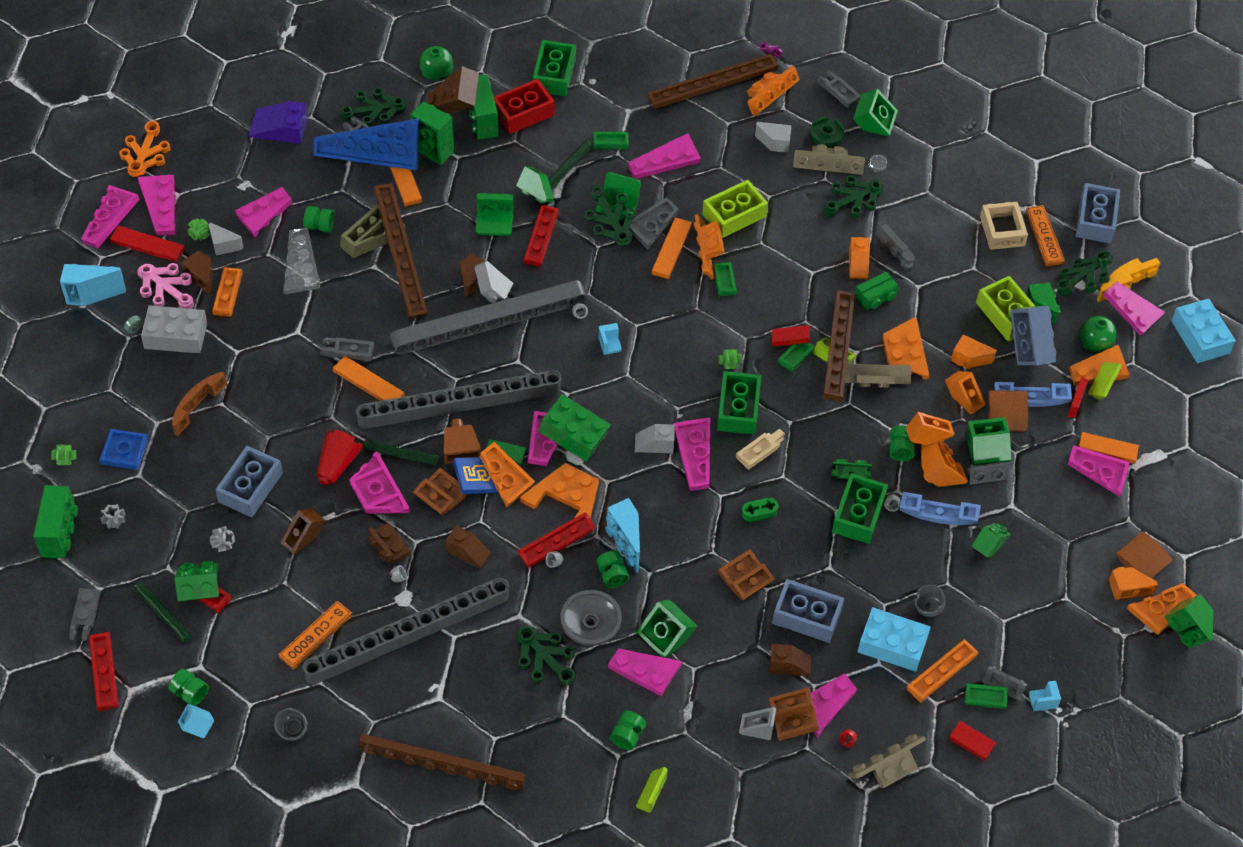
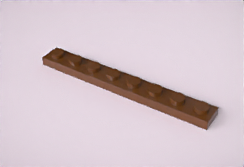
M768 54L648 92L647 98L652 107L657 109L778 70V64L773 56Z
M390 183L374 186V193L408 318L413 319L427 316L426 305L393 185Z
M837 290L835 295L823 399L842 402L855 298L854 293Z
M361 734L359 740L360 749L369 755L378 754L389 760H403L410 765L419 764L430 770L439 769L450 775H463L470 780L480 779L491 785H504L511 790L524 789L525 773L366 734Z

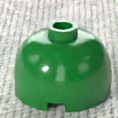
M432 46L421 54L419 67L424 77L430 80H440V77L445 76L447 78L452 74L454 63L452 55L447 49L440 46Z
M1099 315L1092 316L1085 320L1080 327L1078 339L1079 341L1081 340L1082 346L1085 349L1094 353H1101L1103 350L1113 347L1116 341L1117 330L1110 319Z

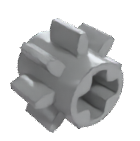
M108 504L104 510H101L102 524L106 523L108 529H118L121 523H125V511L120 509L118 504Z
M226 526L212 530L213 534L210 537L212 548H218V552L232 549V544L235 541L232 531L227 530Z

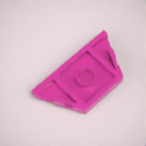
M378 451L375 452L373 458L367 464L364 463L360 471L355 473L349 480L366 514L409 513L410 508Z

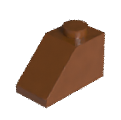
M198 250L182 261L184 273H189L192 281L209 294L213 277L212 259L207 254L204 255Z
M472 253L463 258L459 265L465 297L467 298L479 286L475 266L485 261Z
M313 509L298 510L280 543L293 554H297L317 537L326 520Z
M457 525L446 539L447 553L479 569H482L491 555V552L473 533Z
M771 645L769 673L810 676V655L793 645Z

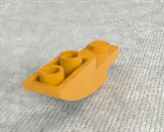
M1136 258L1122 265L1110 275L1109 282L1103 283L1097 301L1107 300L1103 294L1116 282L1131 289L1132 283L1155 276L1158 272L1160 261L1155 258L1141 263Z

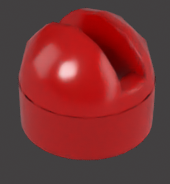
M850 729L844 730L839 736V742L847 748L852 747L857 741V734Z

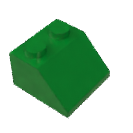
M876 88L861 95L853 120L864 131L889 136L898 110Z
M671 600L657 602L636 633L661 657L667 658L688 641L698 626Z

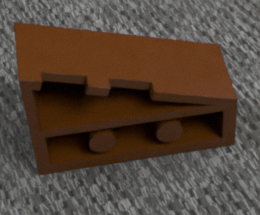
M461 66L429 93L427 103L448 114L475 106L479 73Z

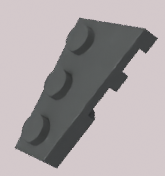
M666 197L637 215L632 220L629 231L648 250L677 215L678 208Z

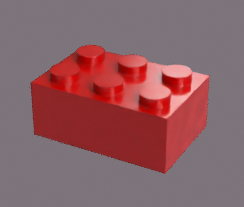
M539 79L494 96L498 120L508 134L555 116V101Z

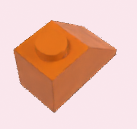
M851 237L849 246L850 279L868 280L869 238Z
M962 335L953 350L951 361L967 369L988 365L994 362L997 350Z
M957 371L945 380L951 396L969 414L975 413L986 405L972 372Z
M917 412L906 427L910 441L926 446L954 436L950 421Z
M1118 567L1112 570L1109 577V583L1115 600L1154 595L1158 586L1157 581L1132 567Z

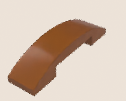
M219 372L207 377L195 385L183 397L176 408L172 420L176 436L190 424L188 415L208 394L215 397L227 385L225 373Z

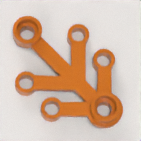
M149 121L145 124L147 135L141 148L133 135L125 138L126 146L131 147L138 156L134 160L131 157L130 150L127 148L121 149L119 152L120 158L128 163V174L132 177L142 176L146 169L151 166H162L165 164V158L162 154H157L154 158L144 162L145 158L158 152L167 153L170 151L168 141H162L159 145L150 148L153 138L160 132L159 124L156 121Z

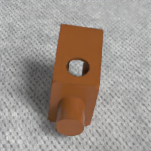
M461 419L452 420V427H447L444 430L445 465L453 464L455 458L479 457L481 447L472 425H463Z

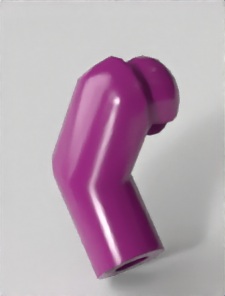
M761 42L759 48L766 55L771 54L778 58L783 53L777 45H768L766 42Z

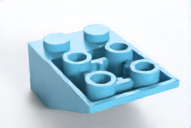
M64 264L60 284L66 304L85 306L126 293L122 272L119 267Z
M627 498L608 507L606 516L607 527L605 529L610 538L613 537L617 550L624 554L628 567H632L635 573H638L640 558L639 516L636 508L630 499Z

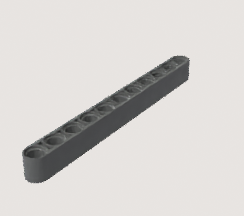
M576 280L402 328L392 332L390 339L396 354L402 355L574 307L576 304L585 303L588 296L582 283Z
M550 370L359 405L356 409L357 423L361 428L368 429L556 395L561 391V374L558 371Z
M504 578L493 579L314 656L303 664L305 680L310 684H318L498 606L509 598V583ZM430 621V623L424 624L423 622ZM387 637L393 638L391 640H386ZM351 653H354V654H355L354 656H347L348 654H351ZM332 661L336 662L335 664H332V665L328 664V663H330V662H332ZM311 670H317L315 673L309 672Z

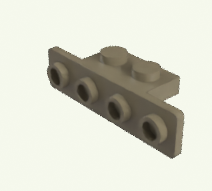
M817 145L812 147V151L795 150L793 167L862 175L865 157L850 156L843 147L827 148L825 145Z
M847 364L845 383H859V387H871V383H878V387H889L890 384H910L911 366Z
M916 734L906 737L904 743L900 745L894 744L887 748L888 752L876 754L870 758V762L866 764L861 763L853 767L854 771L848 774L849 777L858 779L873 771L880 788L889 786L918 769L910 749L926 740L925 737L916 736Z

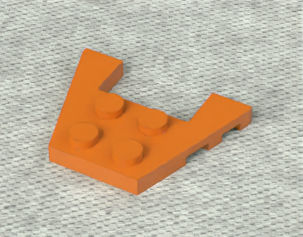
M565 463L520 497V502L536 509L543 497L548 495L578 510L579 512L575 518L586 512L591 519L599 479Z

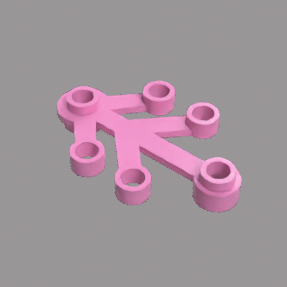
M171 263L167 267L155 268L151 264H144L138 269V276L143 280V286L140 288L141 296L148 298L152 295L150 282L153 281L156 283V294L153 298L154 306L163 307L165 305L163 290H165L178 300L180 308L192 309L194 306L192 296L182 294L172 286L177 284L190 285L192 283L191 275L183 273L180 277L161 278L158 275H177L179 273L178 265Z

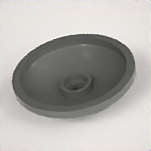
M585 590L578 592L564 603L561 610V625L564 632L570 639L582 645L595 646L606 643L617 634L621 626L622 614L618 603L610 595L601 591Z

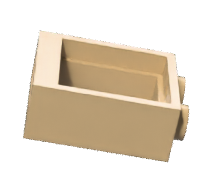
M1018 202L982 206L980 218L990 250L1025 246L1028 233ZM1013 216L1017 230L995 232L991 217Z

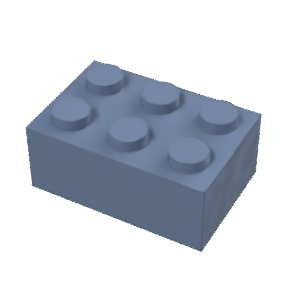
M1088 183L1084 184L1080 198L1075 237L1105 243L1112 242L1116 230L1120 189Z
M1032 306L1010 310L1017 365H1042L1056 362V349L1054 348L1053 341L1054 332L1051 325L1052 315L1049 306Z
M246 446L215 489L218 502L249 517H253L283 474L281 461Z
M786 579L774 611L772 624L830 643L842 611L844 598Z

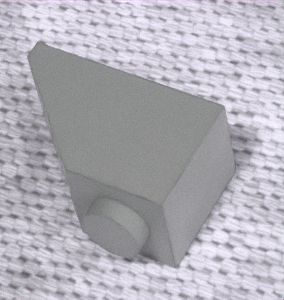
M756 123L755 136L770 151L788 153L791 125Z
M487 260L476 265L475 272L481 294L491 303L505 300L513 282Z
M654 424L635 434V452L673 454L674 425Z

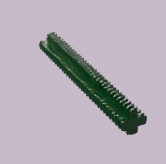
M585 140L548 178L551 190L593 148L588 140Z
M367 438L363 443V449L373 452L378 451V453L394 455L399 458L410 459L433 466H438L440 462L439 455L434 457L432 453L427 455V452L423 454V451L421 453L420 451L418 453V450L413 452L411 448L410 451L409 448L404 450L402 446L397 448V445L392 447L390 444L388 446V443L383 445V442L382 444L381 441L376 443V440L374 443V440L373 442L372 439L367 441Z
M140 581L139 584L135 585L134 589L140 597L171 628L175 635L183 643H186L192 636L185 629L184 625L180 624L181 622L171 614L170 610L166 609L167 607L157 599L158 597L154 596L155 594L145 586L144 582Z

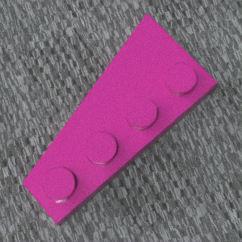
M689 133L628 162V167L633 178L638 179L700 163L701 158Z
M174 175L137 177L156 235H175Z
M710 417L673 423L674 434L690 491L709 488Z

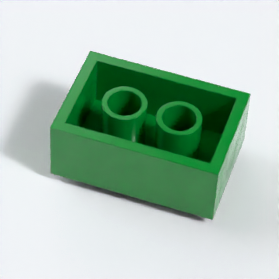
M542 40L533 80L539 79L549 94L567 96L576 60V45Z
M488 74L478 76L475 106L470 107L468 110L469 119L473 121L471 123L472 132L476 133L477 139L498 137V113Z
M423 101L411 113V120L419 118L418 153L442 165L454 153L452 117L448 113H444L435 106Z
M723 372L717 431L755 435L761 375Z
M562 394L542 419L538 432L587 462L606 437L611 424Z
M851 473L834 520L832 533L870 544L886 497L888 484Z
M45 485L34 532V539L41 557L65 558L66 552L70 550L71 541L69 538L70 534L74 532L73 519L77 516L78 506L74 503V495L71 494L69 486Z

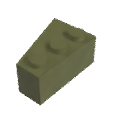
M378 204L341 235L340 247L353 258L388 244Z

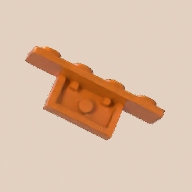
M790 66L782 74L766 73L761 80L755 82L747 90L748 96L752 97L748 101V105L753 116H757L799 81L795 66Z
M696 214L694 227L698 232L696 239L701 248L699 250L700 258L703 261L701 268L703 273L712 280L715 279L711 258L725 253L720 225L717 221L705 225L699 214Z

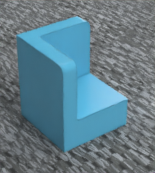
M617 323L599 326L598 338L604 355L621 352L622 350L618 338L619 328Z
M1049 681L1045 689L1029 692L1033 711L1058 708L1061 696L1056 681Z
M187 704L178 720L183 731L201 738L206 737L214 722L210 712Z

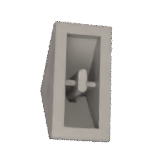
M210 222L209 230L216 256L243 249L242 237Z
M771 707L742 714L739 733L741 735L771 740L776 708Z

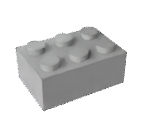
M149 305L141 334L144 349L201 353L207 327L205 310Z

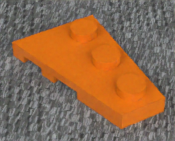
M1119 344L1070 366L1069 372L1074 386L1079 385L1081 377L1088 380L1087 384L1093 383L1104 362L1121 364L1122 367L1115 380L1128 379L1129 372Z
M495 442L480 453L479 457L506 507L511 505L534 485L535 481Z
M1181 583L1162 591L1161 594L1153 597L1149 596L1138 603L1129 604L1127 609L1159 635L1169 625L1164 616L1178 603L1197 595Z

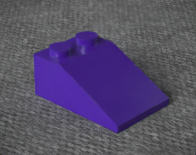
M287 101L256 109L249 138L301 143L308 119L306 103Z

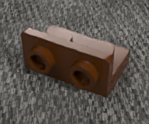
M389 522L376 530L372 527L368 528L369 536L367 539L370 545L379 550L378 554L381 559L387 561L390 566L411 554L408 546Z

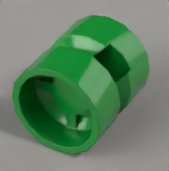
M308 205L304 214V228L316 230L318 227L320 231L330 233L334 224L335 212L327 208H323L320 211L319 207Z
M905 425L895 426L890 430V457L896 461H909L915 456V445L910 441L906 430L907 426Z
M609 551L597 558L596 563L606 588H617L628 582L629 574L619 551Z
M185 668L179 670L173 676L168 686V690L177 697H182L184 702L193 706H197L204 699L209 689L207 683L200 678H195V675Z
M623 711L617 721L618 725L614 727L610 734V740L619 748L631 751L639 740L638 736L644 731L646 721L637 713Z

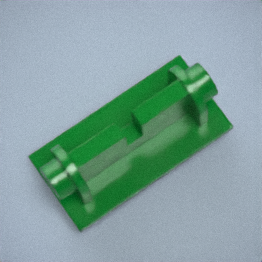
M836 459V462L831 464V467H835L831 471V477H835V479H849V472H853L855 475L870 479L871 471H867V469H870L872 464H867L865 460H856L855 463H848L846 459Z

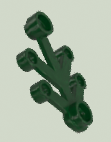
M377 87L373 90V97L387 102L380 103L366 96L365 91L359 90L356 92V100L370 106L358 108L344 106L340 110V116L343 121L350 122L351 118L355 117V115L372 112L369 116H364L362 122L371 127L379 116L380 123L384 125L390 122L395 113H402L406 110L407 100L402 97L393 98L383 93L382 88Z
M852 175L846 177V186L863 188L862 190L842 187L839 182L832 183L831 192L833 194L849 196L836 202L828 201L824 205V214L828 217H834L837 215L839 208L855 201L850 214L853 218H859L862 213L863 198L867 195H870V197L866 201L865 208L868 211H874L877 204L876 198L884 191L883 183L878 180H871L870 182L858 181Z
M594 186L590 192L591 197L594 201L600 203L606 216L595 214L593 210L589 209L584 214L585 219L589 222L596 221L611 225L615 230H606L602 225L597 224L593 227L594 235L612 238L619 246L629 245L632 241V234L629 230L632 220L636 216L635 209L628 207L625 210L626 219L623 227L619 224L624 204L627 202V195L623 192L617 194V204L613 213L605 199L604 188ZM596 190L601 191V193L598 195H596L594 192ZM624 196L625 199L620 201L619 197ZM629 211L634 212L631 216L627 215ZM589 213H592L593 217L588 218L587 215ZM597 228L602 229L600 233L595 232ZM624 234L626 235V238L620 239V236Z
M1100 251L1094 258L1074 259L1072 261L1073 268L1060 269L1059 274L1062 280L1056 283L1057 292L1062 296L1069 295L1072 287L1086 277V292H1095L1097 290L1095 270L1100 267L1101 272L1098 274L1100 283L1109 282L1108 266L1113 262V256L1109 251ZM1078 274L1071 280H1067L1071 277V275Z
M530 626L520 628L517 632V641L522 647L521 657L518 659V667L522 670H527L530 667L528 655L531 647L536 652L534 671L531 674L532 682L535 684L543 682L542 666L544 660L558 675L560 684L564 686L573 684L575 680L574 671L568 667L563 668L551 656H563L566 660H572L575 656V649L572 646L552 647L561 644V634L558 632L551 634L536 633ZM557 637L559 640L553 641L552 638ZM538 641L550 642L552 646H542ZM571 651L572 654L567 655L565 652ZM522 661L528 662L526 665L521 664ZM535 675L541 676L539 679L534 678ZM569 677L570 680H563V678Z

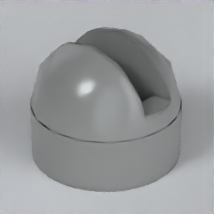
M579 303L573 307L572 313L576 318L582 319L587 316L588 308L584 304ZM583 308V311L576 312V310Z
M895 494L889 495L884 503L885 508L891 512L897 511L901 504L900 498Z
M556 551L547 553L546 564L548 567L555 568L562 564L563 556L561 553Z
M401 565L394 567L390 572L393 582L399 583L407 579L406 571Z

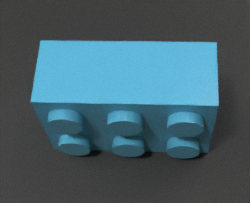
M1210 299L1176 308L1171 322L1197 363L1231 353L1236 340Z
M872 607L860 640L858 653L916 672L931 627Z

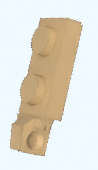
M778 429L773 434H762L736 454V458L750 470L780 447L785 433Z

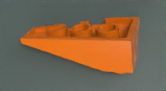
M944 440L927 446L921 444V466L924 471L923 476L927 482H932L938 487L968 482L959 462L955 463L952 458L954 452L943 442Z

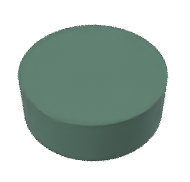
M135 315L126 321L124 329L129 334H133L141 329L143 320Z

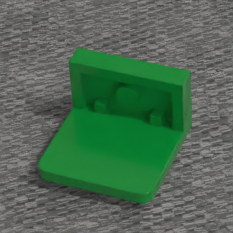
M608 172L604 184L605 199L614 213L617 204V194L623 192L627 195V202L624 204L620 220L625 221V210L628 207L634 208L636 212L641 181ZM624 196L619 197L620 201L625 199ZM598 203L596 207V212H600L602 215L606 216L600 203ZM629 211L627 215L631 216L634 212Z
M477 193V235H512L513 194Z
M204 561L201 565L185 563L178 567L175 575L177 600L185 601L219 597L217 581L218 563Z

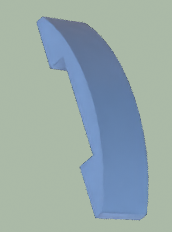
M994 382L995 391H1027L1028 407L1054 406L1072 401L1071 384L1052 383L1051 388L1014 387V382Z
M903 492L899 510L916 518L935 523L971 525L978 524L981 505L961 502V506L923 500L922 495Z

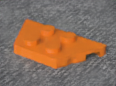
M917 317L883 333L882 339L888 365H910L911 375L915 373L923 376L922 379L928 380L929 371Z

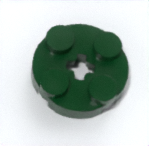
M820 117L814 120L810 127V138L817 145H825L827 148L835 147L843 142L845 128L837 119L830 120L829 117Z

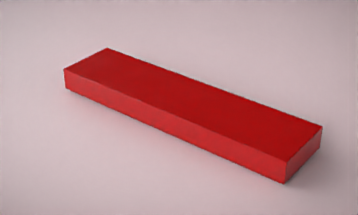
M541 205L524 257V264L542 267L559 208Z
M117 226L110 238V242L176 263L185 250L184 245L121 226Z
M584 512L518 550V554L529 569L546 559L547 553L558 552L595 531L596 527L587 513Z
M110 632L89 635L97 710L118 708L119 701Z

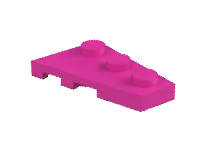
M281 187L235 211L237 217L255 238L263 227L266 228L270 224V220L275 216H279L292 203V199L284 188Z
M1119 282L1113 284L1103 294L1139 335L1143 334L1165 313Z
M534 411L527 463L547 466L558 446L557 443L538 432L542 419L547 413Z
M1073 445L1067 465L1120 497L1130 462Z
M618 649L608 663V668L662 696L681 667L682 661Z
M845 673L811 692L820 729L813 732L817 738L857 691V688Z

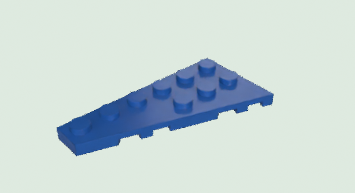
M419 118L317 136L314 138V156L417 170Z

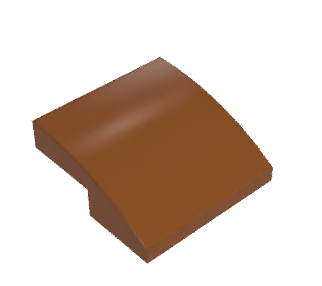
M989 390L988 419L1005 417L1010 432H1027V391Z
M441 468L429 479L425 478L413 491V494L441 515L450 511L468 495L461 494L459 482Z
M1144 531L1115 553L1125 568L1132 567L1150 578H1153L1173 561L1170 555Z
M751 549L717 571L742 601L775 580L766 565L758 561Z
M809 687L769 698L771 707L776 708L774 720L779 741L820 730Z

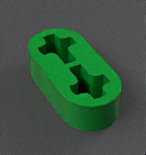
M773 498L747 502L742 507V517L749 522L772 518L778 512V502ZM769 505L770 508H773V509H772V510H769V508H766V506ZM748 509H751V511L754 512V514L747 512Z

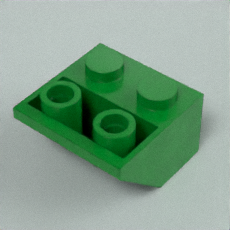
M1005 417L968 421L964 435L973 466L992 464L1001 461V463L1011 462L1010 431Z
M1201 594L1178 603L1164 616L1169 626L1181 637V641L1188 648L1198 646L1213 639V609Z

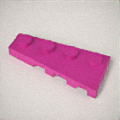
M109 185L106 196H103L101 199L100 208L96 209L93 221L89 222L81 238L83 244L98 249L139 201L138 194Z

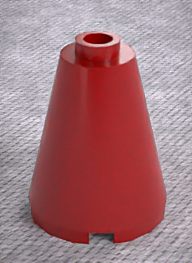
M331 429L327 430L316 474L320 483L327 486L334 484L361 451L362 444L360 442L356 444L353 436L336 429L334 432H331Z

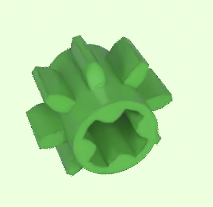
M197 218L188 223L190 228L187 231L192 239L196 241L199 239L201 241L210 236L207 232L209 231V224L204 219L199 220Z
M737 349L723 350V355H719V364H724V369H737L738 363H742V354H737Z
M58 444L56 449L51 450V460H56V465H71V460L76 459V450H72L70 444Z

